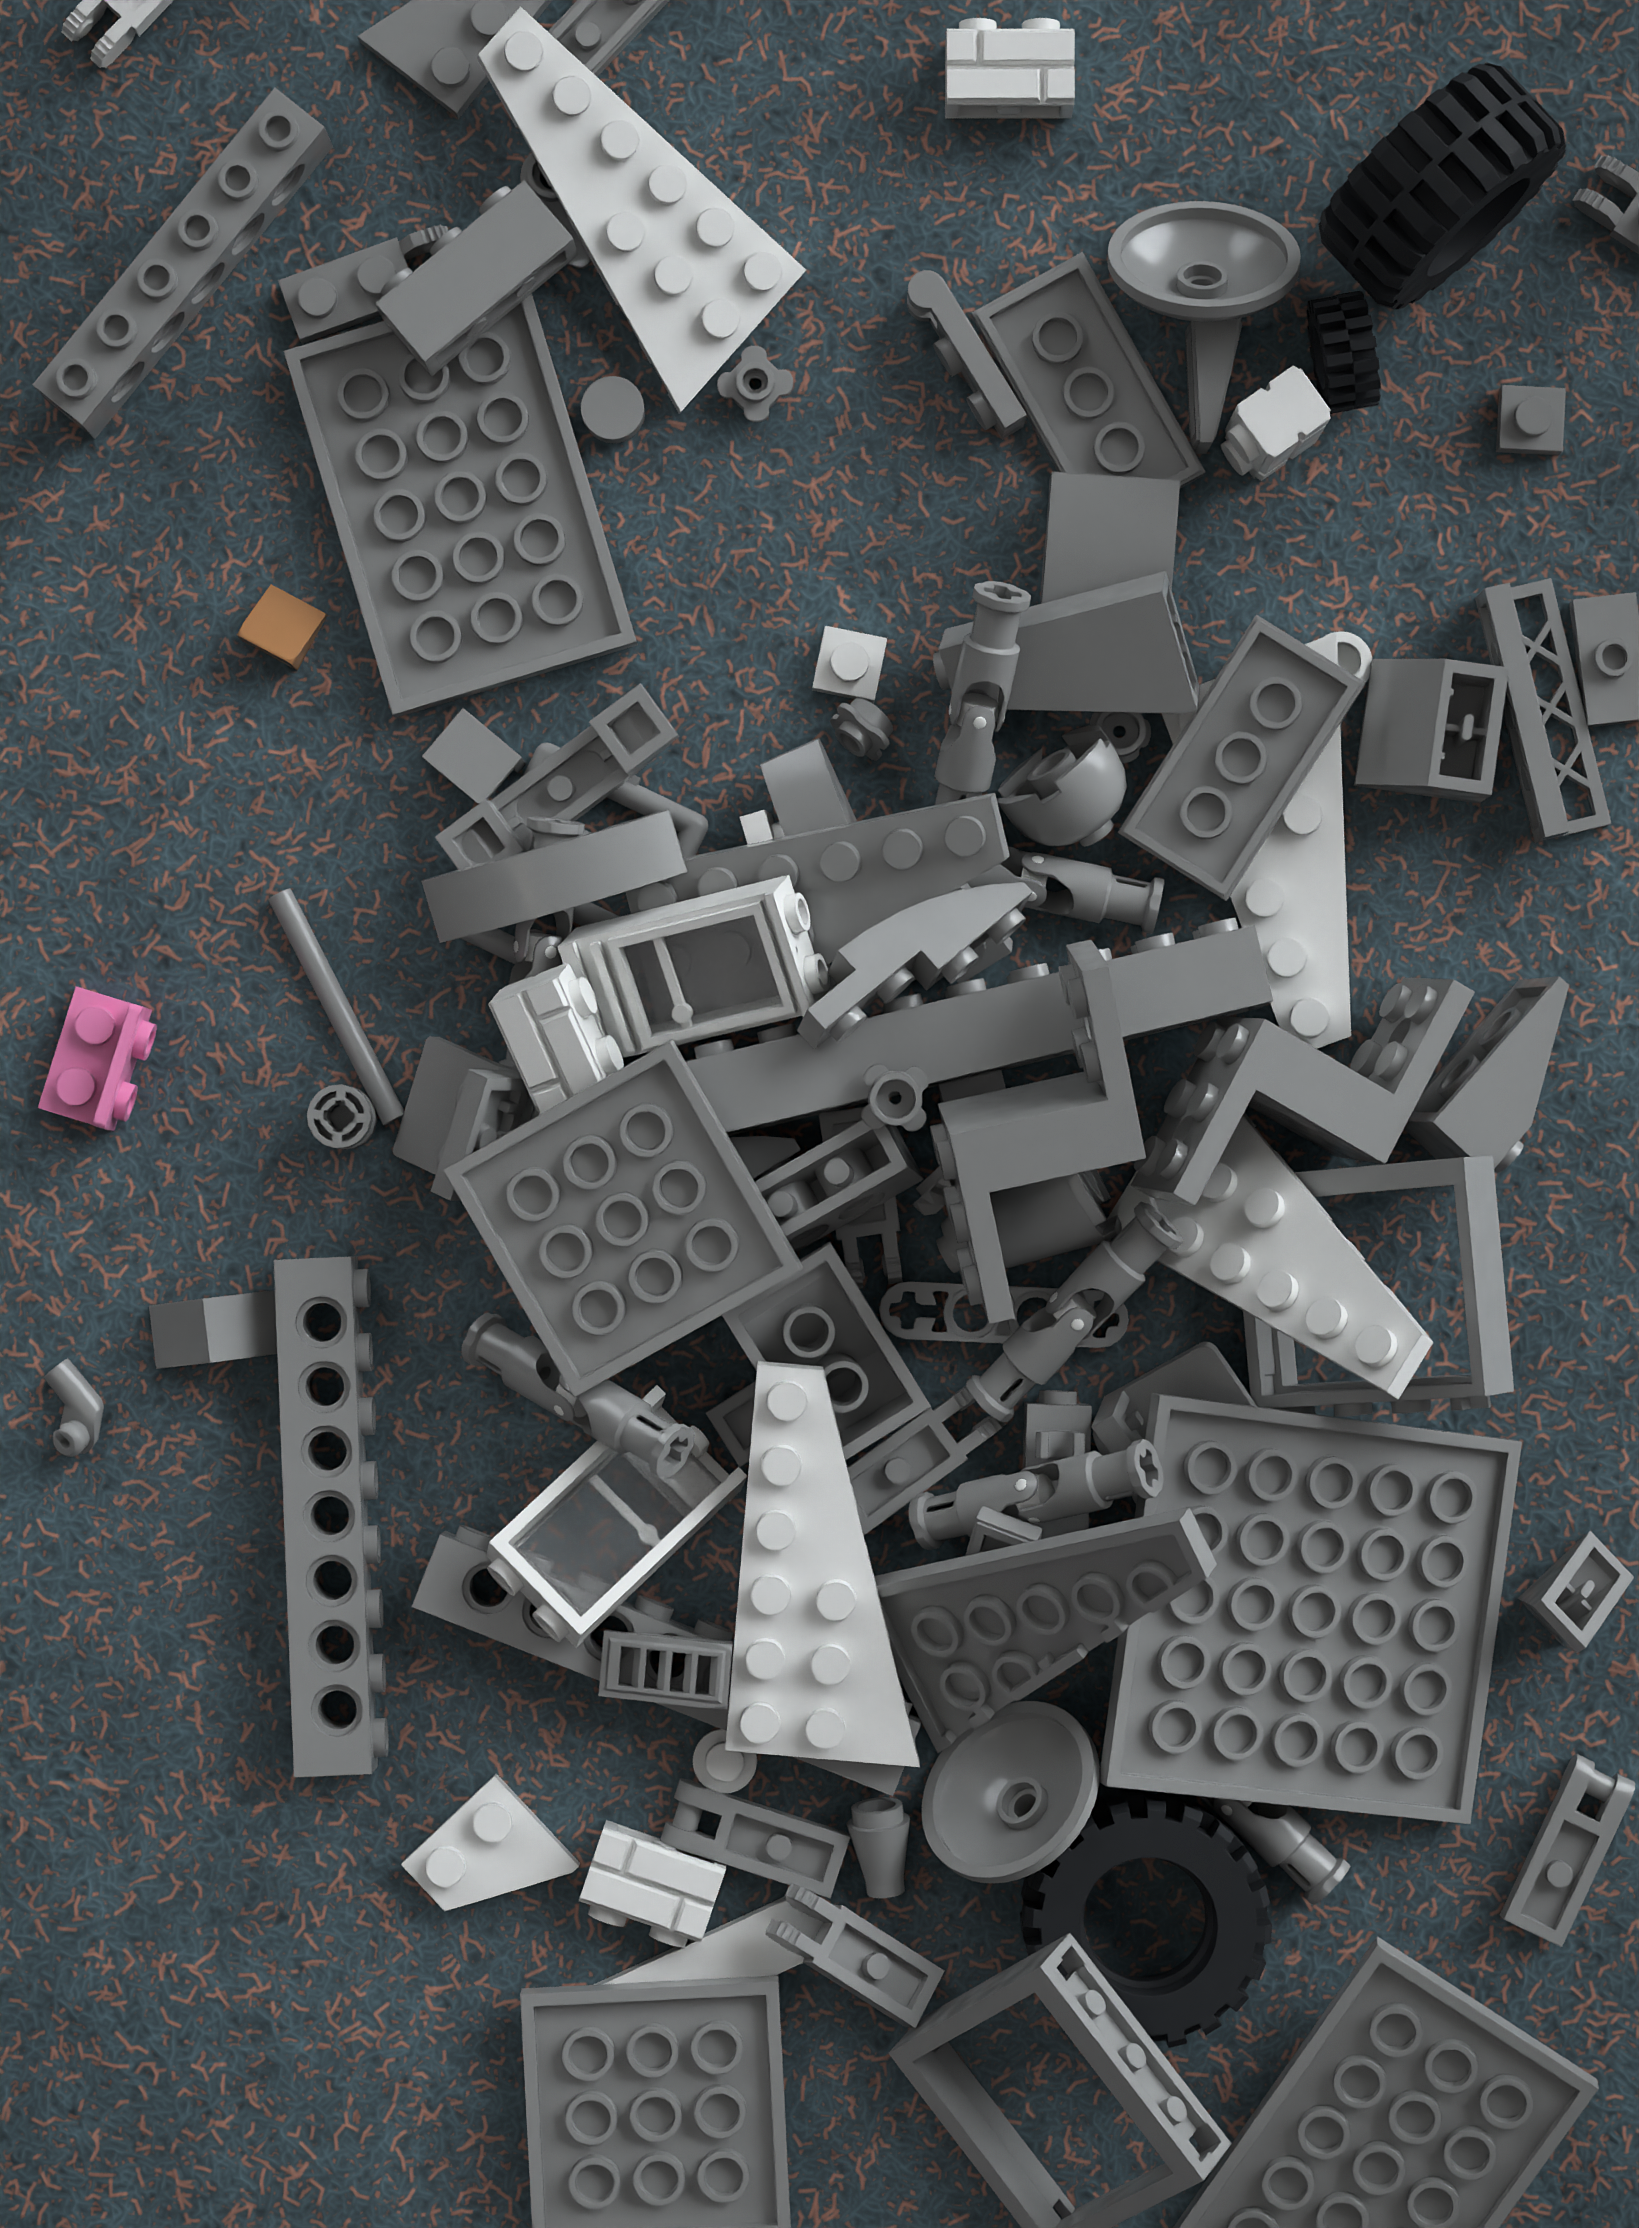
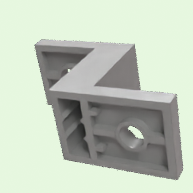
M1092 940L1066 945L1069 964L1058 967L1065 1002L1067 1005H1071L1074 1018L1081 1020L1082 1027L1072 1029L1071 1035L1078 1066L1083 1068L1084 1072L938 1103L941 1124L930 1126L937 1162L941 1166L944 1181L954 1180V1186L943 1188L950 1224L954 1228L957 1243L967 1242V1247L956 1249L964 1288L966 1287L970 1306L982 1304L989 1324L1015 1319L989 1193L1146 1158L1109 966Z
M1403 978L1401 983L1394 985L1383 999L1379 1010V1015L1383 1018L1372 1039L1366 1040L1356 1051L1350 1068L1266 1019L1219 1016L1217 1022H1211L1199 1036L1194 1048V1055L1198 1058L1187 1079L1178 1081L1169 1093L1164 1105V1112L1168 1115L1157 1136H1151L1145 1141L1146 1158L1135 1161L1134 1168L1138 1172L1131 1186L1152 1198L1195 1206L1247 1106L1336 1157L1386 1164L1475 992L1454 979Z

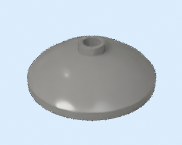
M1188 201L1157 206L1140 212L1126 220L1116 229L1110 239L1107 263L1114 282L1141 306L1156 313L1181 320L1217 322L1256 314L1283 298L1294 287L1298 279L1301 254L1297 241L1292 234L1280 223L1262 213L1227 203Z
M1038 1701L1009 1703L995 1712L990 1720L975 1730L971 1728L957 1737L938 1756L928 1776L923 1793L922 1825L928 1844L935 1855L956 1874L980 1883L995 1884L1018 1880L1049 1865L1077 1838L1094 1807L1099 1788L1100 1766L1092 1738L1086 1729L1068 1712L1055 1705Z

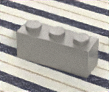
M525 180L512 190L505 186L494 192L481 205L479 209L481 216L463 231L459 227H455L446 232L431 247L430 253L432 257L414 272L410 268L401 270L381 289L380 293L383 297L375 304L382 319L431 377L578 255L574 238Z

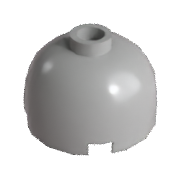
M1095 725L1084 726L1062 735L1068 746L1052 753L1043 760L1041 748L1017 766L1000 785L998 792L1003 798H998L997 803L1011 823L1025 837L1041 845L1063 847L1079 841L1085 847L1101 840L1113 828L1114 824L1110 819L1119 810L1127 788L1125 769L1111 741L1102 728Z

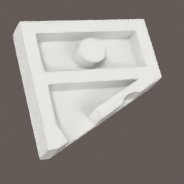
M495 1774L413 1851L401 1865L444 1911H448L570 1874L579 1867L580 1862L509 1786Z

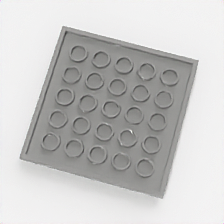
M1152 1393L1145 1440L1154 1446L1162 1465L1163 1489L1153 1498L1144 1499L1139 1495L1137 1496L1134 1519L1190 1507L1217 1565L1207 1579L1155 1613H1147L1129 1625L1124 1633L1118 1636L1099 1782L1109 1787L1470 1824L1522 1442L1497 1437Z

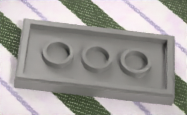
M1083 252L972 312L971 318L1014 395L1026 412L1029 422L1057 472L1180 480V488L1204 476L1205 470Z
M1256 615L1118 833L1227 902L1366 682Z

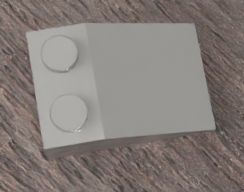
M1560 976L1518 980L1426 1085L1404 1130L1436 1159L1493 1155L1494 1171L1496 1173L1507 1168L1522 1151L1523 1144L1519 1140L1532 1126L1569 984Z
M828 1242L799 1260L803 1266L800 1272L728 1311L722 1317L756 1371L758 1361L823 1366L844 1457L847 1460L924 1412L931 1405L835 1249Z

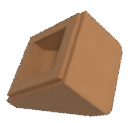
M271 584L243 622L237 636L241 641L298 671L328 615Z

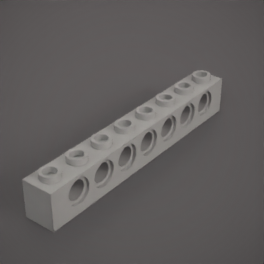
M358 1256L274 1260L294 1777L372 1774L378 1767V1757L388 1756L389 1734L387 1718H376L375 1693L385 1692L386 1663L384 1654H374L373 1628L383 1627L384 1608L382 1590H371L370 1564H380L381 1561L379 1525H368V1500L378 1499V1468L376 1461H366L365 1436L375 1435L376 1409L374 1397H363L362 1373L373 1370V1341L371 1333H361L360 1308L370 1307L371 1304L369 1269H358ZM322 1303L335 1307L341 1316L340 1331L331 1340H322L315 1336L309 1325L311 1312ZM323 1367L337 1371L343 1379V1394L334 1404H326L319 1401L312 1391L313 1377ZM323 1432H332L339 1435L346 1445L345 1460L337 1468H329L322 1465L315 1456V1442ZM332 1496L339 1498L347 1506L349 1520L342 1531H329L319 1523L317 1507L324 1497ZM337 1561L348 1568L352 1582L347 1594L332 1595L323 1589L319 1580V1573L325 1562ZM340 1626L350 1632L354 1640V1650L349 1658L335 1659L325 1652L322 1646V1635L327 1627ZM336 1690L344 1691L354 1699L357 1713L352 1722L338 1723L327 1715L324 1701L329 1692Z
M459 1525L456 1534L445 1530L439 1535L413 1601V1608L600 1681L602 1647L597 1644L592 1632L575 1648L566 1637L557 1642L540 1627L533 1617V1604L520 1590L514 1596L507 1592L505 1599L496 1603L486 1602L476 1594L474 1578L478 1571L486 1569L492 1563L486 1557L489 1542L494 1537L464 1525ZM519 1548L582 1615L614 1586L603 1579L583 1572H578L575 1581L551 1572L555 1563L551 1559ZM638 1595L635 1605L624 1601L609 1615L622 1620L628 1632L730 1641L734 1632L703 1619L697 1620L695 1628L672 1620L671 1616L674 1611L672 1607ZM621 1648L619 1683H632L634 1648ZM647 1649L644 1685L657 1686L659 1668H657L652 1660V1650ZM699 1655L697 1690H709L712 1656ZM685 1667L680 1671L671 1673L670 1687L683 1688ZM904 1698L915 1741L921 1721L919 1716L910 1713L913 1703ZM729 1700L727 1710L657 1703L727 1731ZM794 1757L891 1796L894 1795L905 1767Z

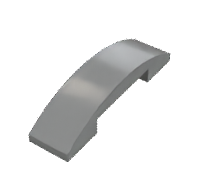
M641 683L590 720L591 726L492 800H483L435 836L458 870L530 851L532 830L526 827L527 817H548L576 821L637 774L679 737L676 730Z
M668 809L548 846L428 878L421 882L439 941L442 943L630 891L686 873L687 868L671 813Z

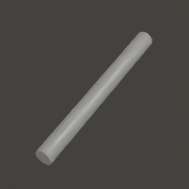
M291 888L273 895L268 901L368 1097L375 1107L383 1126L403 1117L404 1109Z

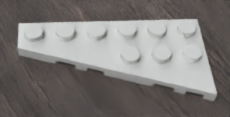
M520 6L481 50L477 60L515 127H518L537 160L538 167L549 187L551 186L568 215L569 222L616 305H619L639 340L641 349L649 363H652L668 391L669 398L680 414L802 276L806 269Z
M1337 632L1305 644L1338 665ZM1215 679L1199 685L1198 705ZM1195 711L1185 714L1162 713L1173 745ZM1340 725L1230 896L1242 928L1255 925L1273 1001L1270 1004L1279 1027L1316 1049L1351 1036Z
M1245 1112L1195 1206L1152 1198L1132 1187L1131 1183L1138 1172L1136 1171L1107 1220L1118 1215L1123 1230L1136 1216L1134 1208L1140 1202L1152 1205L1171 1222L1183 1238V1243L1177 1249L1168 1248L1156 1261L1396 1399L1400 1398L1433 1344V1341L1394 1293L1381 1282L1352 1242L1346 1239L1335 1226L1329 1214L1284 1159L1271 1148Z

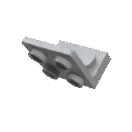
M428 1037L425 1041L395 1140L393 1154L435 1174L431 1192L450 1201H461L443 1170L519 1127L529 1094L520 1073L441 1037Z

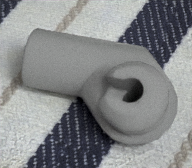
M67 1358L48 1372L43 1379L64 1403L60 1429L53 1432V1444L62 1455L75 1457L78 1454L89 1452L98 1441L104 1405L98 1393L70 1359Z

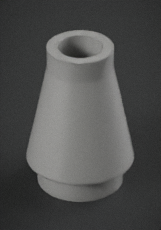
M879 1797L862 1800L853 1804L851 1807L852 1818L847 1821L846 1825L865 1879L867 1895L872 1898H890L902 1894L905 1891L904 1870L910 1816L903 1812L902 1801L896 1798Z

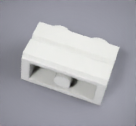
M970 18L960 21L959 29H947L945 40V118H1071L1075 100L1074 29H1060V22L1050 18L1026 20L1022 23V29H997V23L994 20Z
M1292 366L1270 381L1265 390L1260 388L1237 404L1225 429L1226 441L1221 444V449L1237 473L1243 476L1249 471L1253 478L1256 477L1262 481L1284 466L1288 458H1295L1316 443L1326 424L1331 419V410L1303 370Z
M564 963L541 972L534 977L531 976L505 986L498 991L488 1004L539 1115L624 1067L623 1058L616 1041L610 1035L602 1037L592 1015L597 1012V1001L591 985L583 976L576 978L569 963Z
M606 1820L579 1901L591 1905L588 1915L599 1921L623 1927L627 1918L650 1925L649 1936L672 1946L684 1948L688 1939L701 1943L727 1865L671 1847L661 1842L660 1838Z

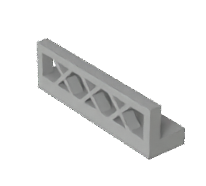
M1549 578L1511 587L1509 582L1484 588L1475 597L1491 665L1509 668L1503 715L1534 842H1542L1611 825L1552 579ZM1540 596L1546 622L1535 640L1532 641L1522 635L1514 602ZM1548 633L1553 653L1540 646ZM1535 654L1557 667L1561 683L1549 703L1538 697L1529 664ZM1563 694L1568 715L1556 708ZM1549 716L1567 725L1573 731L1575 746L1564 764L1552 758L1544 726ZM1578 756L1583 776L1570 769ZM1565 777L1587 790L1593 813L1592 816L1571 821L1567 820L1559 787Z

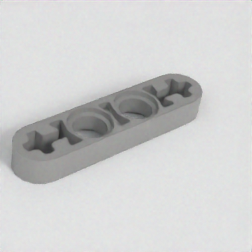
M912 1281L897 1283L890 1287L883 1295L879 1312L885 1328L896 1337L914 1340L1003 1344L1020 1327L1017 1321V1311L1022 1302L1033 1297L1043 1298L1048 1302L1058 1288L1009 1286L1015 1319L992 1324L987 1322L982 1329L974 1332L962 1330L957 1326L953 1317L954 1305L961 1297L967 1295L966 1287L964 1288L963 1284ZM1101 1290L1082 1291L1092 1308H1094V1301L1102 1300L1105 1293ZM910 1291L915 1293L916 1303L936 1305L933 1293L935 1291L947 1292L948 1296L943 1307L946 1331L935 1332L931 1330L935 1322L933 1317L915 1318L913 1328H901L900 1318L890 1316V1303L901 1302L903 1292ZM1122 1304L1114 1312L1117 1316L1116 1326L1105 1327L1104 1337L1096 1338L1092 1334L1088 1338L1082 1339L1076 1347L1102 1348L1118 1342L1125 1334L1129 1321L1125 1305Z

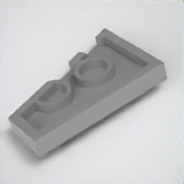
M411 0L357 37L362 45L459 119L489 81L477 60L481 50L520 6L537 21L552 0Z

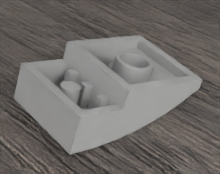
M1052 472L1049 480L1040 604L1164 571L1167 573L1172 590L1180 480Z

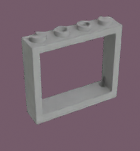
M1493 1155L1295 1172L1314 1197L1454 1185L1471 1374L1412 1377L1399 1399L1365 1380L1298 1384L1294 1339L1243 1311L1250 1395L1258 1407L1279 1408L1280 1410L1316 1414L1315 1406L1333 1405L1334 1417L1373 1414L1372 1403L1391 1402L1393 1414L1431 1411V1399L1450 1398L1451 1410L1490 1408V1395L1513 1392L1514 1383Z
M1071 1933L1066 1934L920 2018L916 2028H910L888 2053L1021 2228H1111L1204 2181L1232 2144ZM1059 1964H1061L1068 1973V1975L1065 1978L1057 1969ZM1033 1993H1036L1165 2162L1076 2209L948 2042ZM1191 2136L1194 2137L1199 2146L1193 2147L1189 2141ZM1053 2206L1055 2207V2209L1058 2211V2213H1059V2214L1061 2215V2217L1063 2218L1062 2220H1061V2218L1058 2216V2214L1055 2212V2210L1052 2208Z

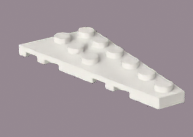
M758 1361L725 1751L920 1767L823 1366Z

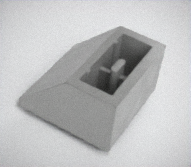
M1372 659L1354 786L1472 803H1481L1490 797L1493 789L1509 668L1451 659Z

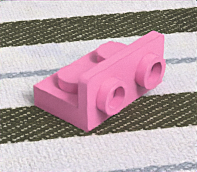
M76 986L38 1108L111 1131L115 1130L118 1120L126 1122L133 1110L138 1086L130 1083L136 1060L145 1061L148 1058L156 1036L157 1025L149 1022L152 1010Z

